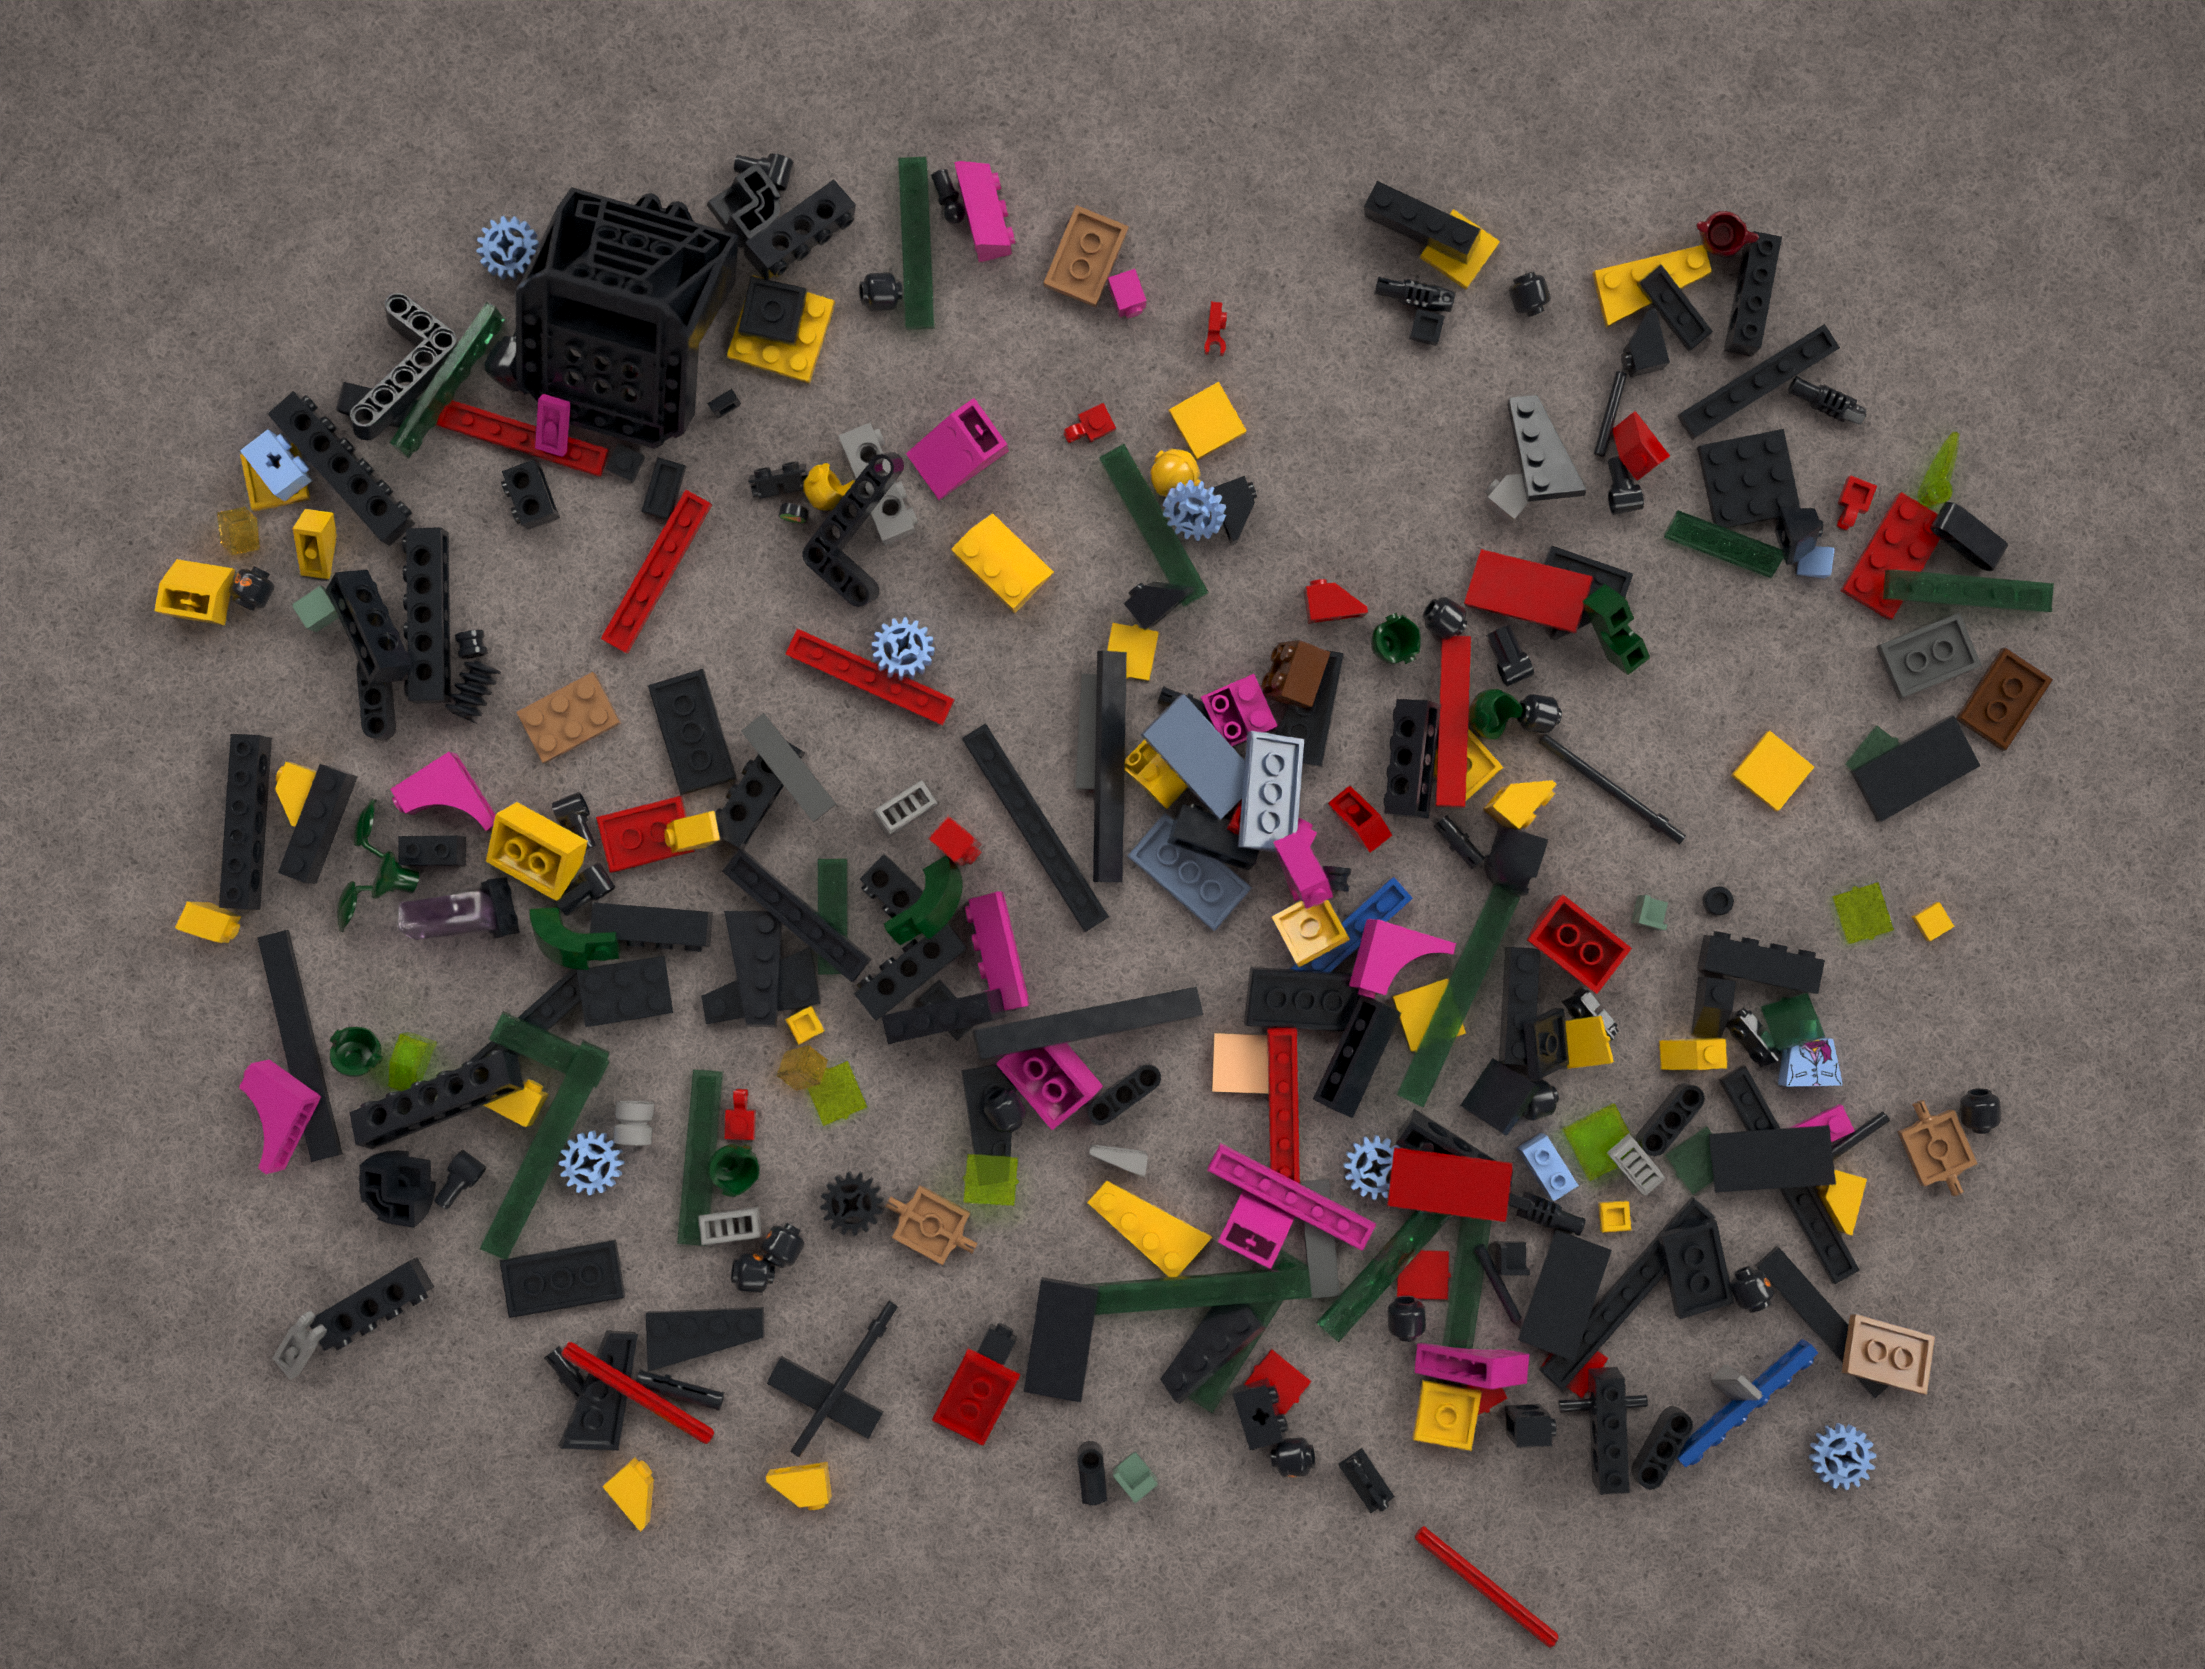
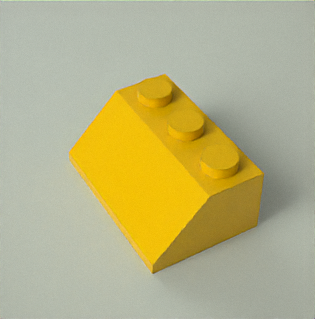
M993 513L972 527L951 549L953 555L1014 614L1054 574V571Z
M516 802L495 814L486 862L557 901L561 898L582 866L588 841Z

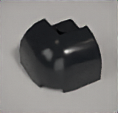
M756 163L736 176L731 187L709 200L707 207L723 226L724 231L739 235L738 247L743 248L747 240L777 220L780 212V194L760 165Z
M1499 826L1491 852L1485 855L1484 868L1487 878L1494 886L1505 892L1517 896H1526L1529 892L1528 884L1530 879L1537 877L1548 839L1520 830Z
M395 1150L375 1154L359 1165L361 1202H366L370 1210L378 1216L377 1220L388 1224L413 1228L423 1221L431 1208L435 1195L436 1182L431 1181V1160L409 1157V1151Z

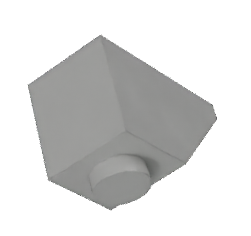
M1522 474L1506 475L1501 482L1495 479L1485 491L1489 496L1483 502L1510 524L1529 503L1526 498Z

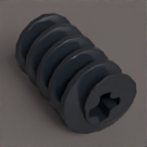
M474 660V662H464L463 665L470 672L459 673V676L465 683L454 684L460 691V694L451 693L449 697L456 703L446 704L445 708L452 714L478 724L472 716L483 715L477 706H487V702L481 696L492 694V691L486 685H496L497 681L491 677V674H501V671Z

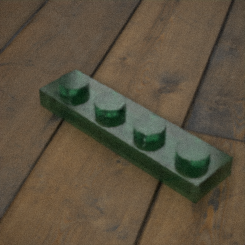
M1679 510L1674 514L1664 535L1666 539L1768 578L1773 577L1784 559L1779 548Z
M818 859V913L847 938L848 859ZM818 954V975L841 974Z
M502 1011L489 1036V1040L595 1088H597L610 1063L609 1059L504 1011Z

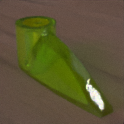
M1952 432L1946 439L1920 485L1917 498L1919 503L1927 508H1935L1948 501L1952 496L1953 488L1950 480L1958 453L1960 437L1958 432ZM1933 488L1936 490L1935 494L1938 495V498L1934 497V492L1931 491Z

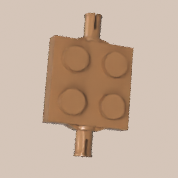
M1924 1100L1917 1101V1103L1914 1102L1912 1106L1919 1120L1912 1126L1898 1131V1135L1920 1185L1925 1187L1937 1181H1946L1951 1196L1962 1194L1964 1191L1957 1176L1965 1169L1978 1163L1955 1110L1950 1109L1938 1115H1930Z
M922 1185L918 1187L914 1197L907 1204L891 1196L885 1208L887 1207L900 1215L899 1225L892 1238L941 1265L944 1264L949 1253L956 1246L972 1254L978 1244L963 1236L964 1225L971 1212Z

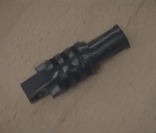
M1378 276L1374 293L1375 295L1399 299V302L1403 305L1409 304L1412 307L1417 306V308L1423 307L1426 310L1451 312L1455 299L1454 291L1434 284L1428 285L1425 282L1419 283L1416 280L1414 282L1411 279L1402 282Z
M1796 376L1788 388L1789 394L1810 402V406L1813 409L1819 410V412L1825 413L1830 417L1832 416L1841 422L1848 420L1861 425L1866 418V409L1856 404L1857 400L1836 391V389L1830 388L1825 384L1816 386Z
M1524 1191L1523 1197L1509 1193L1508 1205L1518 1209L1516 1216L1549 1229L1559 1227L1578 1236L1582 1233L1585 1226V1218L1563 1211L1559 1204Z

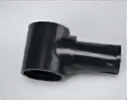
M775 153L769 154L768 158L762 157L761 159L741 155L736 156L734 161V171L736 173H742L758 163L777 190H787L793 167L792 159Z
M1619 456L1610 458L1607 462L1613 482L1611 490L1608 491L1611 513L1616 515L1643 509L1644 498L1640 485H1634V481L1630 479L1628 469L1619 459Z
M576 792L553 802L552 809L559 824L562 827L566 826L571 832L587 840L586 850L596 846L586 823L590 811L583 795L580 792Z
M461 1150L447 1168L449 1172L448 1180L434 1201L442 1208L449 1209L462 1190H466L468 1187L471 1188L477 1183L487 1169V1166L465 1150Z

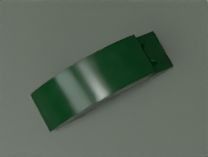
M948 855L922 869L926 883L918 901L907 910L883 923L886 932L899 946L921 933L927 939L931 938L948 923L955 913L961 899L963 881L960 869Z
M559 908L530 909V921L536 943L542 953L551 961L571 969L589 970V961L619 959L620 949L616 932L587 934L572 932L563 926Z

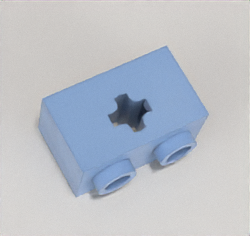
M267 429L240 451L272 493L286 501L313 480L306 473L310 470L307 464L299 456L294 457L289 451L292 448L290 442L281 433L276 435Z
M1539 1133L1517 1147L1518 1152L1547 1198L1555 1201L1578 1186L1547 1135Z

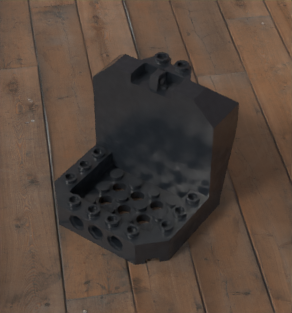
M571 187L557 206L524 277L515 290L517 387L524 395L530 393L537 402L542 394L570 402L569 424L653 449L662 446L665 440L671 437L677 438L683 435L695 415L699 344L735 285L739 235L695 223L688 211V207L680 201L672 202L667 208H662L659 197L649 193L642 195L636 204L633 205ZM569 348L578 351L581 357L573 355ZM597 356L605 358L609 365L601 363ZM626 365L633 366L638 373L629 371ZM570 372L577 374L580 380L574 379ZM597 380L605 382L609 388L602 387ZM625 388L633 390L637 396L630 395Z

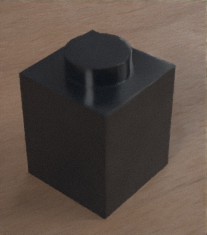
M998 1323L997 1326L990 1324L977 1353L1004 1366L1016 1342L1017 1336L1012 1334L1014 1330L1002 1323Z

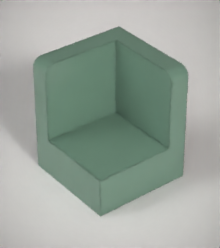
M322 586L317 587L292 605L305 627L314 632L320 631L339 618L326 588Z
M1638 895L1631 923L1658 931H1666L1667 924H1663L1668 902L1656 900L1647 895Z
M1136 1452L1130 1454L1113 1469V1477L1134 1503H1137L1158 1485L1157 1477Z

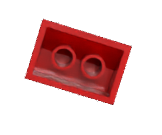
M1563 894L1554 896L1536 920L1527 938L1529 943L1595 994L1599 993L1632 949Z

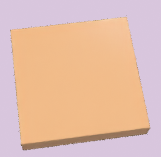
M1214 1033L1212 1091L1268 1094L1267 1035Z

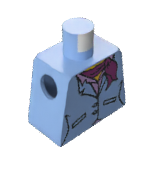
M1799 1021V1038L1784 1039L1778 1085L1786 1087L1842 1085L1834 1041L1831 1038H1817V1021Z

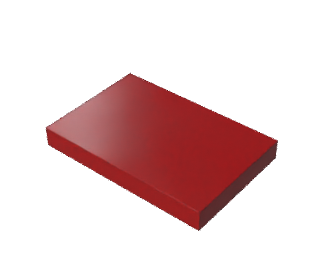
M682 796L596 817L610 873L695 852L694 849L672 853L671 846L668 847L665 841L667 824L674 820L686 818Z
M968 1348L933 1415L932 1421L984 1446L1018 1382L1020 1374Z

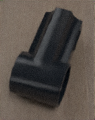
M1510 624L1486 635L1498 661L1497 669L1500 677L1507 687L1534 675L1533 665L1528 655L1522 652Z
M600 863L594 864L578 875L579 878L570 883L561 898L555 901L559 909L566 916H569L590 901L602 898L616 888Z
M1086 1441L1080 1445L1077 1453L1082 1504L1100 1505L1103 1502H1107L1103 1450L1099 1443ZM1091 1452L1095 1453L1098 1459L1093 1463H1087L1083 1460V1456Z

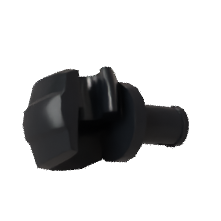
M516 330L513 337L504 336L501 341L496 343L484 364L486 373L503 388L513 392L520 391L517 387Z

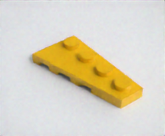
M1699 245L1594 270L1592 275L1606 328L1651 304L1637 286V283L1658 265L1662 264L1680 289L1709 275L1712 270L1704 246Z
M1108 1180L1087 1201L1091 1207L1173 1281L1212 1239L1211 1235L1198 1230Z

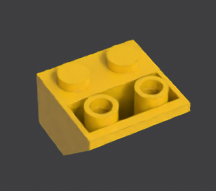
M176 559L159 583L154 611L171 617L225 625L231 595L229 588L233 582L235 569Z
M1145 739L1125 759V771L1166 809L1188 788Z
M1553 780L1509 784L1501 787L1483 810L1503 827L1516 830L1526 829L1536 818L1533 812L1541 805L1544 807L1555 795L1552 789L1557 784Z

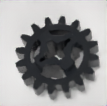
M848 1171L846 1179H843L841 1175H837L835 1177L836 1185L831 1182L826 1185L830 1193H822L821 1197L827 1200V1203L822 1204L820 1209L828 1210V1214L823 1219L825 1221L830 1219L834 1221L831 1229L834 1230L841 1226L842 1235H845L848 1229H852L853 1235L856 1236L860 1227L865 1232L869 1231L868 1222L874 1225L877 1224L878 1219L874 1215L883 1213L884 1209L878 1207V1204L884 1201V1197H877L876 1193L881 1189L880 1186L874 1188L871 1186L874 1178L870 1177L867 1181L863 1180V1172H860L856 1178H853L852 1172ZM848 1184L859 1185L857 1190L850 1191L842 1186ZM860 1193L856 1203L859 1209L853 1207L847 1213H844L849 1203L846 1198L851 1200ZM867 1193L871 1198V1210L865 1202V1195ZM834 1197L839 1202L840 1211L838 1214L834 1209ZM854 1216L863 1219L859 1222L845 1221L848 1217Z

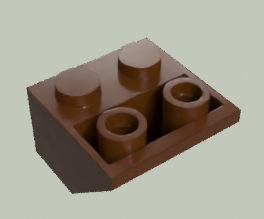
M1301 640L1279 643L1271 654L1270 660L1272 665L1270 671L1266 673L1262 680L1261 688L1263 689L1264 697L1301 708L1312 707L1330 652Z

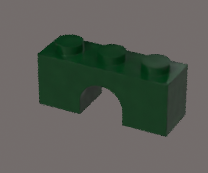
M1604 584L1582 601L1608 661L1629 675L1650 659L1643 638L1638 636L1628 625V623L1634 620V616L1626 598Z

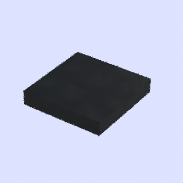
M751 276L739 325V334L796 346L808 293L807 288L771 280L766 281L765 279Z
M1553 1008L1524 1022L1530 1080H1540L1569 1065L1563 1008Z
M1492 1058L1460 1106L1507 1136L1539 1090V1087Z

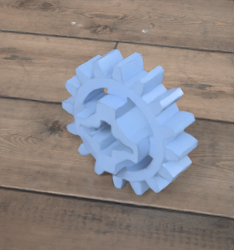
M501 216L500 224H497L492 219L490 221L492 226L490 230L484 227L481 229L485 234V238H477V241L483 247L476 251L480 257H483L480 260L481 264L484 267H488V271L493 276L498 273V276L505 280L507 274H509L515 281L517 280V273H521L524 276L526 268L529 266L536 252L535 249H537L540 242L534 240L538 235L533 229L529 230L530 226L526 221L520 224L517 217L513 216L511 222H508L505 216ZM513 231L522 234L525 239L515 237ZM493 258L497 260L502 259L505 265L496 263Z
M1189 480L1186 487L1182 482H1179L1176 488L1170 489L1163 503L1165 507L1163 516L1170 517L1167 522L1168 526H1176L1174 533L1184 532L1185 539H1188L1190 535H1194L1196 541H1200L1202 534L1209 539L1213 532L1218 533L1226 517L1223 514L1226 505L1219 504L1222 499L1221 495L1214 496L1212 494L1214 487H1210L1207 490L1204 488V482L1201 481L1198 486H1194L1193 481Z
M907 617L903 618L902 624H898L895 618L892 619L891 627L883 623L881 626L882 633L875 632L874 639L877 642H872V650L875 651L873 661H880L878 664L879 671L887 668V677L890 678L894 673H897L900 681H902L904 674H908L911 680L914 679L915 671L924 674V665L930 666L932 659L929 656L934 655V647L930 646L933 644V637H925L928 631L927 627L919 630L918 621L915 620L910 625L908 624ZM915 638L920 642L922 650H920V646L916 645ZM908 642V649L905 648L898 656V649H902ZM884 648H886V651L891 654L890 660L886 656Z
M590 1131L588 1138H586L584 1133H580L577 1135L578 1142L570 1139L567 1142L570 1149L561 1150L566 1159L559 1161V1165L565 1166L566 1170L560 1175L561 1177L569 1176L570 1180L567 1186L576 1184L577 1193L582 1192L585 1188H587L588 1195L594 1194L596 1188L600 1193L606 1191L605 1184L610 1187L616 1184L612 1177H620L622 1175L617 1166L623 1165L624 1161L618 1159L617 1155L623 1151L622 1149L614 1150L613 1146L615 1143H613V1140L606 1141L607 1133H602L598 1138H596L595 1131ZM592 1144L601 1146L606 1152L596 1150ZM578 1150L579 1158L576 1164H573L574 1156ZM602 1158V1160L597 1162V1164H595L594 1166H586L584 1168L581 1167V1165L586 1164V1162L590 1159ZM610 1161L609 1171L604 1177L605 1165ZM578 1174L587 1176L589 1181L582 1179Z
M1374 1135L1373 1142H1370L1365 1136L1363 1137V1145L1360 1146L1355 1142L1353 1143L1354 1153L1346 1152V1155L1351 1160L1350 1162L1343 1163L1344 1168L1350 1169V1172L1344 1176L1347 1180H1354L1350 1185L1353 1190L1361 1187L1360 1195L1362 1197L1367 1192H1370L1373 1200H1376L1377 1193H1381L1384 1198H1388L1387 1190L1390 1188V1179L1386 1181V1176L1389 1170L1392 1169L1394 1147L1400 1148L1398 1145L1390 1148L1391 1140L1388 1138L1383 1143H1380L1378 1135ZM1375 1148L1387 1151L1390 1156L1381 1157L1377 1155ZM1364 1152L1365 1158L1362 1164L1356 1166L1358 1158ZM1374 1160L1378 1164H1382L1378 1168L1379 1173L1377 1174L1371 1170L1367 1171L1372 1167V1161ZM1368 1177L1374 1181L1376 1186L1366 1185L1360 1179Z
M1836 1423L1835 1430L1825 1426L1826 1434L1824 1436L1816 1433V1437L1820 1440L1818 1444H1810L1816 1450L1814 1454L1809 1455V1459L1817 1462L1812 1466L1813 1471L1820 1473L1819 1478L1825 1483L1829 1481V1485L1833 1488H1837L1840 1483L1842 1488L1849 1490L1850 1482L1859 1487V1478L1869 1479L1866 1470L1875 1469V1466L1869 1463L1870 1459L1876 1458V1454L1868 1450L1873 1446V1443L1868 1439L1864 1440L1866 1434L1861 1430L1856 1432V1428L1850 1424L1845 1429L1842 1424ZM1857 1445L1860 1450V1456L1856 1452ZM1833 1454H1837V1455H1840V1454H1841V1455H1845V1454H1847L1849 1457H1851V1459H1849V1458H1840V1459H1839L1838 1457H1836V1456L1833 1455ZM1825 1457H1827L1830 1462L1828 1466L1830 1468V1471L1826 1466Z

